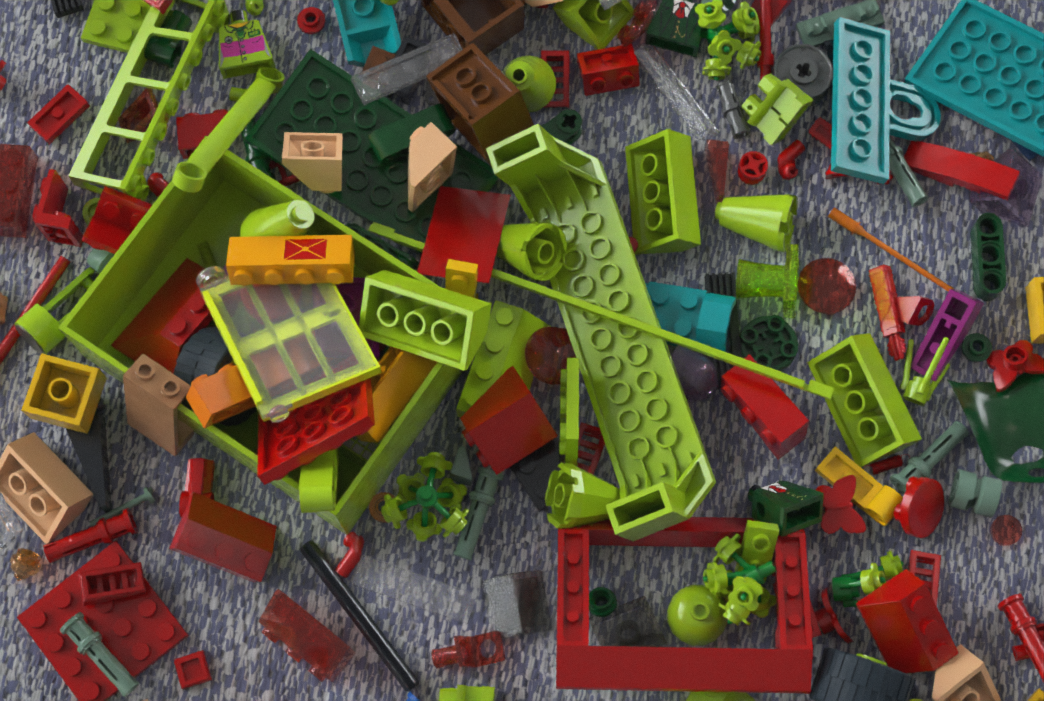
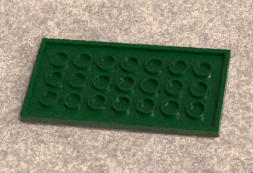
M310 49L247 134L245 142L287 169L282 164L284 132L343 133L342 191L324 194L370 224H373V222L395 229L394 233L425 243L439 188L412 213L408 209L409 154L390 163L380 164L368 139V136L375 130L412 114ZM453 142L457 146L453 174L441 186L490 192L499 179L494 174L492 167ZM406 247L420 257L422 256V252Z

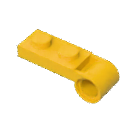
M448 259L445 289L478 299L479 294L476 293L478 264Z
M836 446L815 469L832 486L837 480L848 475H854L856 477V490L851 502L883 526H887L894 518L895 507L901 503L903 497L893 488L881 485Z

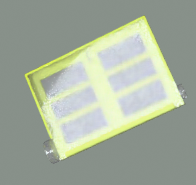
M219 266L208 267L198 274L196 283L264 422L270 419L272 422H281L288 417L291 410L381 373V367L335 284L231 285L229 276Z

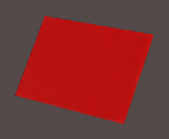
M440 186L417 272L421 275L446 278L448 259L478 264L477 282L489 283L511 195Z

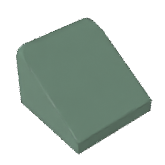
M461 446L457 451L449 478L471 486L473 479L466 447Z

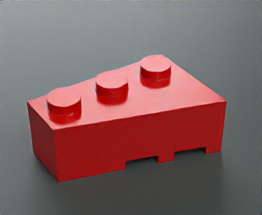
M750 354L744 358L757 363ZM738 366L732 367L722 375L721 392L728 401L734 402L743 418L753 427L778 460L806 439L809 420L771 378Z

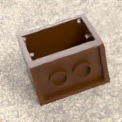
M421 0L423 8L459 52L474 43L487 55L524 29V0Z
M474 43L426 76L439 104H444L454 127L490 166L491 163L486 148L534 126L520 90Z

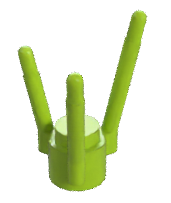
M947 337L943 338L924 378L914 376L912 380L909 379L914 340H908L903 380L899 387L900 390L904 391L902 397L905 400L920 406H924L926 401L929 402L933 391L950 367L948 363L937 381L930 382L949 342Z

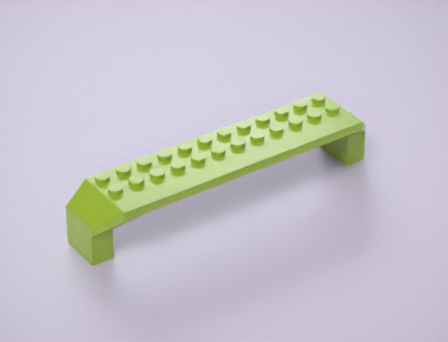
M539 124L486 148L494 174L511 187L530 223H552L560 227L566 237V254L562 253L560 259L563 265L558 273L550 279L553 290L661 329L602 162L598 158L553 137ZM557 301L575 356L579 358V368L620 486V499L605 505L615 535L635 541L690 519L714 487L716 480L666 340Z

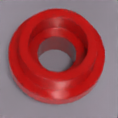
M308 7L299 13L297 23L302 32L316 34L324 28L326 20L324 13L320 9ZM308 17L316 18L314 22L306 21Z

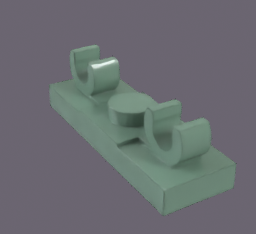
M866 0L796 23L795 27L803 44L818 47L823 45L826 40H834V22L839 17L874 27L884 25L885 21L877 1Z

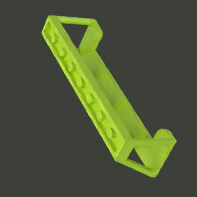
M173 0L164 15L150 6L68 175L75 186L101 195L103 189L89 184L92 183L118 189L124 194L142 201L146 200L149 186L143 173L146 167L151 166L154 161L155 148L158 142L165 138L167 123L170 117L174 116L178 110L182 91H186L190 85V74L194 66H198L201 62L202 49L206 41L209 42L214 32L219 33L221 26L229 25L230 14L224 0H209L208 3L199 0H180L204 9L195 30L191 33L160 28L176 0ZM151 36L189 41L169 82L139 77L147 61L144 57V50ZM135 85L165 91L146 132L115 127ZM111 135L141 141L123 180L92 174Z

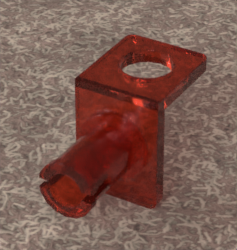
M492 631L471 637L454 636L455 645L433 649L431 653L436 669L457 663L460 667L475 668L502 662L506 659L500 631ZM485 640H492L496 645V652L490 658L484 657L480 651L481 644Z

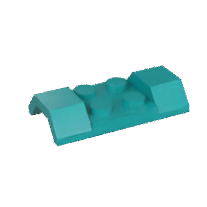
M333 0L348 64L364 67L372 46L396 55L401 45V39L392 5H386L379 0Z
M651 281L645 283L661 329L721 351H726L727 331L731 312L736 304V297L708 293L707 290ZM666 341L667 345L682 347L680 345Z

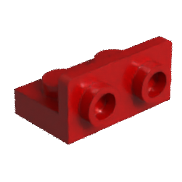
M632 43L577 53V63L583 80L585 96L633 88L640 85L639 64Z

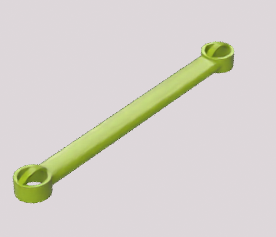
M269 66L258 68L254 82L187 161L177 164L172 178L173 184L177 188L192 193L202 190L210 170L272 94L278 93L282 88L285 76L281 71Z

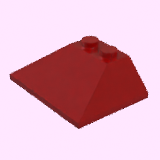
M186 258L111 346L134 362L142 354H145L171 373H174L178 355H180L185 343L190 340L191 336L198 333L199 330L206 328L213 320L200 291H209L228 282ZM241 291L221 298L231 319L236 315L238 307L242 303Z

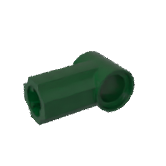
M174 9L169 10L160 28L188 32L193 22L183 12ZM151 36L145 47L144 57L172 69L175 66L173 64L175 58L181 55L183 40Z

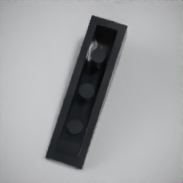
M100 397L88 434L67 428L66 430L99 507L107 513L112 510L106 423L102 413L106 406L102 397Z

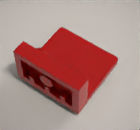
M49 169L47 177H44L41 182L40 191L42 195L39 204H36L34 207L33 221L48 241L82 247L83 234L71 219V216L62 212L69 189L57 171Z
M105 186L82 241L94 249L105 250L115 254L151 208L152 204Z

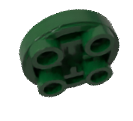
M779 315L761 316L753 319L744 327L740 335L743 359L750 354L758 364L778 371L788 368L798 352V339L795 331Z

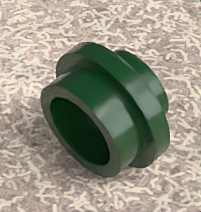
M973 333L964 339L961 349L963 355L969 361L979 363L985 361L990 356L992 344L985 335ZM973 343H979L982 346V351H976L973 348Z
M597 587L590 592L589 612L592 615L606 617L615 611L617 599L611 590L605 587ZM601 600L607 602L603 606H597V603Z

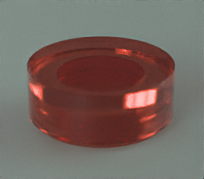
M1001 515L992 522L990 533L996 543L1010 546L1021 538L1022 526L1015 517Z

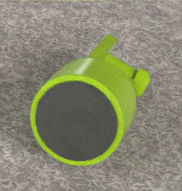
M91 266L76 277L44 307L35 304L14 323L21 337L38 353L47 355L66 338L58 327L69 313L59 321L51 313L81 286L88 290L94 282L90 278L95 273Z

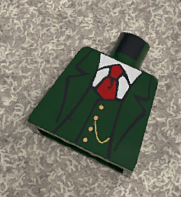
M662 0L647 29L645 44L697 57L701 27L698 25L699 15L695 12L698 4L694 3V0Z
M778 481L764 487L753 485L748 491V500L752 502L753 520L778 524L779 536L781 537L822 522L824 493L788 481Z

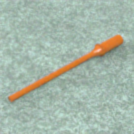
M835 207L828 215L830 219L852 232L851 234L854 233L865 237L949 292L950 289H954L866 232L860 225L861 222H856Z

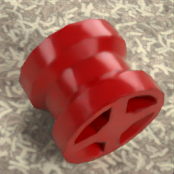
M750 151L745 153L738 165V177L748 185L760 183L766 175L768 161L760 152Z

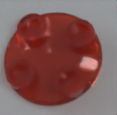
M641 0L632 12V15L635 17L631 25L625 24L617 34L616 38L621 41L622 47H627L635 42L649 28L656 11L657 0H647L646 2Z
M816 259L807 264L799 275L798 294L802 301L816 312L827 315L836 314L847 308L854 299L856 293L855 277L844 263L836 259Z
M544 327L534 332L528 339L525 347L526 363L531 373L538 380L550 385L560 384L561 369H567V358H576L566 328Z

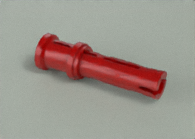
M129 508L123 509L122 514L109 519L103 517L96 522V525L43 545V550L48 562L53 563L102 542L104 544H111L114 542V539L128 533L132 535L137 534L138 529Z
M1020 593L1012 595L1001 601L997 607L1000 611H1004L1011 624V633L1019 636L1044 682V642L1036 629L1037 620L1035 617H1031L1023 603V595Z

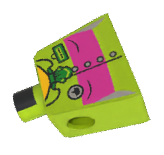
M245 10L232 11L230 13L231 24L219 28V69L223 79L257 73L258 68L261 66L276 68L259 20L248 21Z

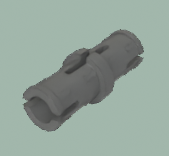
M726 80L720 82L715 88L723 108L721 112L723 117L727 118L733 139L748 136L751 131L744 117V109L741 107L743 103L739 102L733 81Z

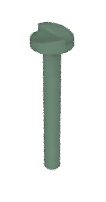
M151 486L143 488L144 494L89 521L90 526L96 525V522L103 517L109 519L123 513V509H131L147 500L151 504L154 503L155 498Z

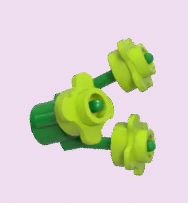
M888 551L887 555L879 557L881 566L871 563L870 569L852 574H842L841 577H833L832 590L834 601H843L844 608L857 607L856 603L858 600H854V597H860V587H862L866 595L870 594L886 583L887 580L902 572L904 563L900 561L898 555L893 556L892 552Z

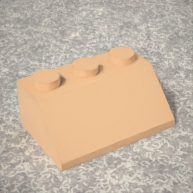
M432 122L425 128L422 126L417 128L409 138L411 141L408 156V209L412 213L453 174L457 146Z
M35 432L9 443L0 458V496L45 544L50 543L85 510L93 496V493Z

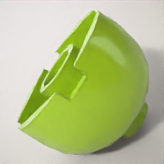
M689 585L680 589L672 597L667 609V622L671 632L680 641L691 646H705L714 642L724 632L727 625V618L722 616L726 610L718 606L719 603L724 606L726 605L723 597L717 598L714 594H711L710 589L706 588L705 585Z

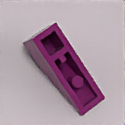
M950 289L912 361L911 369L925 376L943 338L947 337L949 342L931 377V380L937 381L970 331L984 302L958 289Z

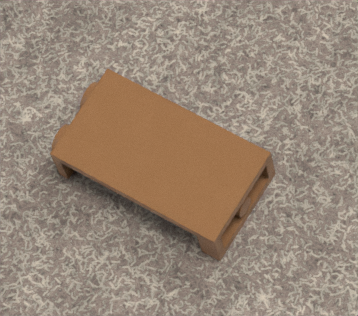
M142 354L123 375L127 424L176 456L194 435V430L178 419L177 411L179 405L186 399L191 385L145 354Z

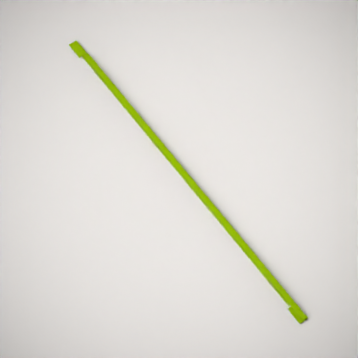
M373 222L368 229L371 233L423 252L425 243L394 233L395 229ZM494 268L492 270L491 277L820 397L829 400L832 398L835 388L814 380H810L809 384H806L804 380L743 359Z

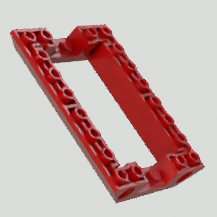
M691 517L688 520L635 541L615 535L610 519L572 528H558L556 689L810 694L813 642L806 535L804 529L783 537L778 535L772 557V562L777 572L772 574V576H775L778 619L775 632L776 649L589 646V545L716 547L718 542L724 537L728 536L731 539L736 534L741 536L738 540L741 544L747 520L755 521L753 518Z

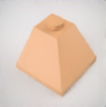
M284 132L282 164L312 191H320L326 194L342 191L343 133Z
M961 644L956 647L959 654L936 669L932 692L933 701H1001L984 662Z

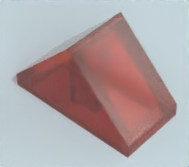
M146 88L118 118L121 128L146 132L159 106V102L151 88ZM125 138L127 143L135 141L133 139Z

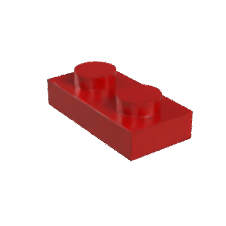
M67 84L27 124L50 145L90 105L88 101Z

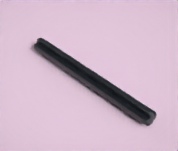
M312 540L306 542L300 548V552L402 688L407 692L413 690L419 684L417 677L340 575L335 571L315 542Z

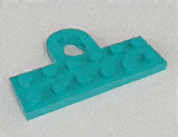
M839 17L834 22L831 171L884 184L889 180V135L911 141H921L928 138L936 131L940 124V109L937 102L917 86L890 79L889 30ZM890 100H899L915 105L921 112V116L919 118L912 117L908 120L897 117L890 108Z

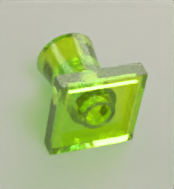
M787 244L785 265L764 264L739 259L736 299L783 298L784 318L795 319L799 274V244Z

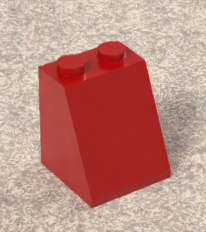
M514 366L507 369L460 418L466 428L461 431L470 447L475 444L479 448V451L476 452L478 459L484 468L490 465L496 475L558 436Z

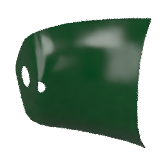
M1023 373L1016 377L1014 382L1002 392H997L994 383L991 382L958 383L947 379L960 402L983 458L993 475L1003 481L1044 483V476L1033 477L1028 474L1033 469H1044V457L1036 462L1023 464L1014 463L1011 458L1018 449L1024 446L1042 449L1044 455V374Z

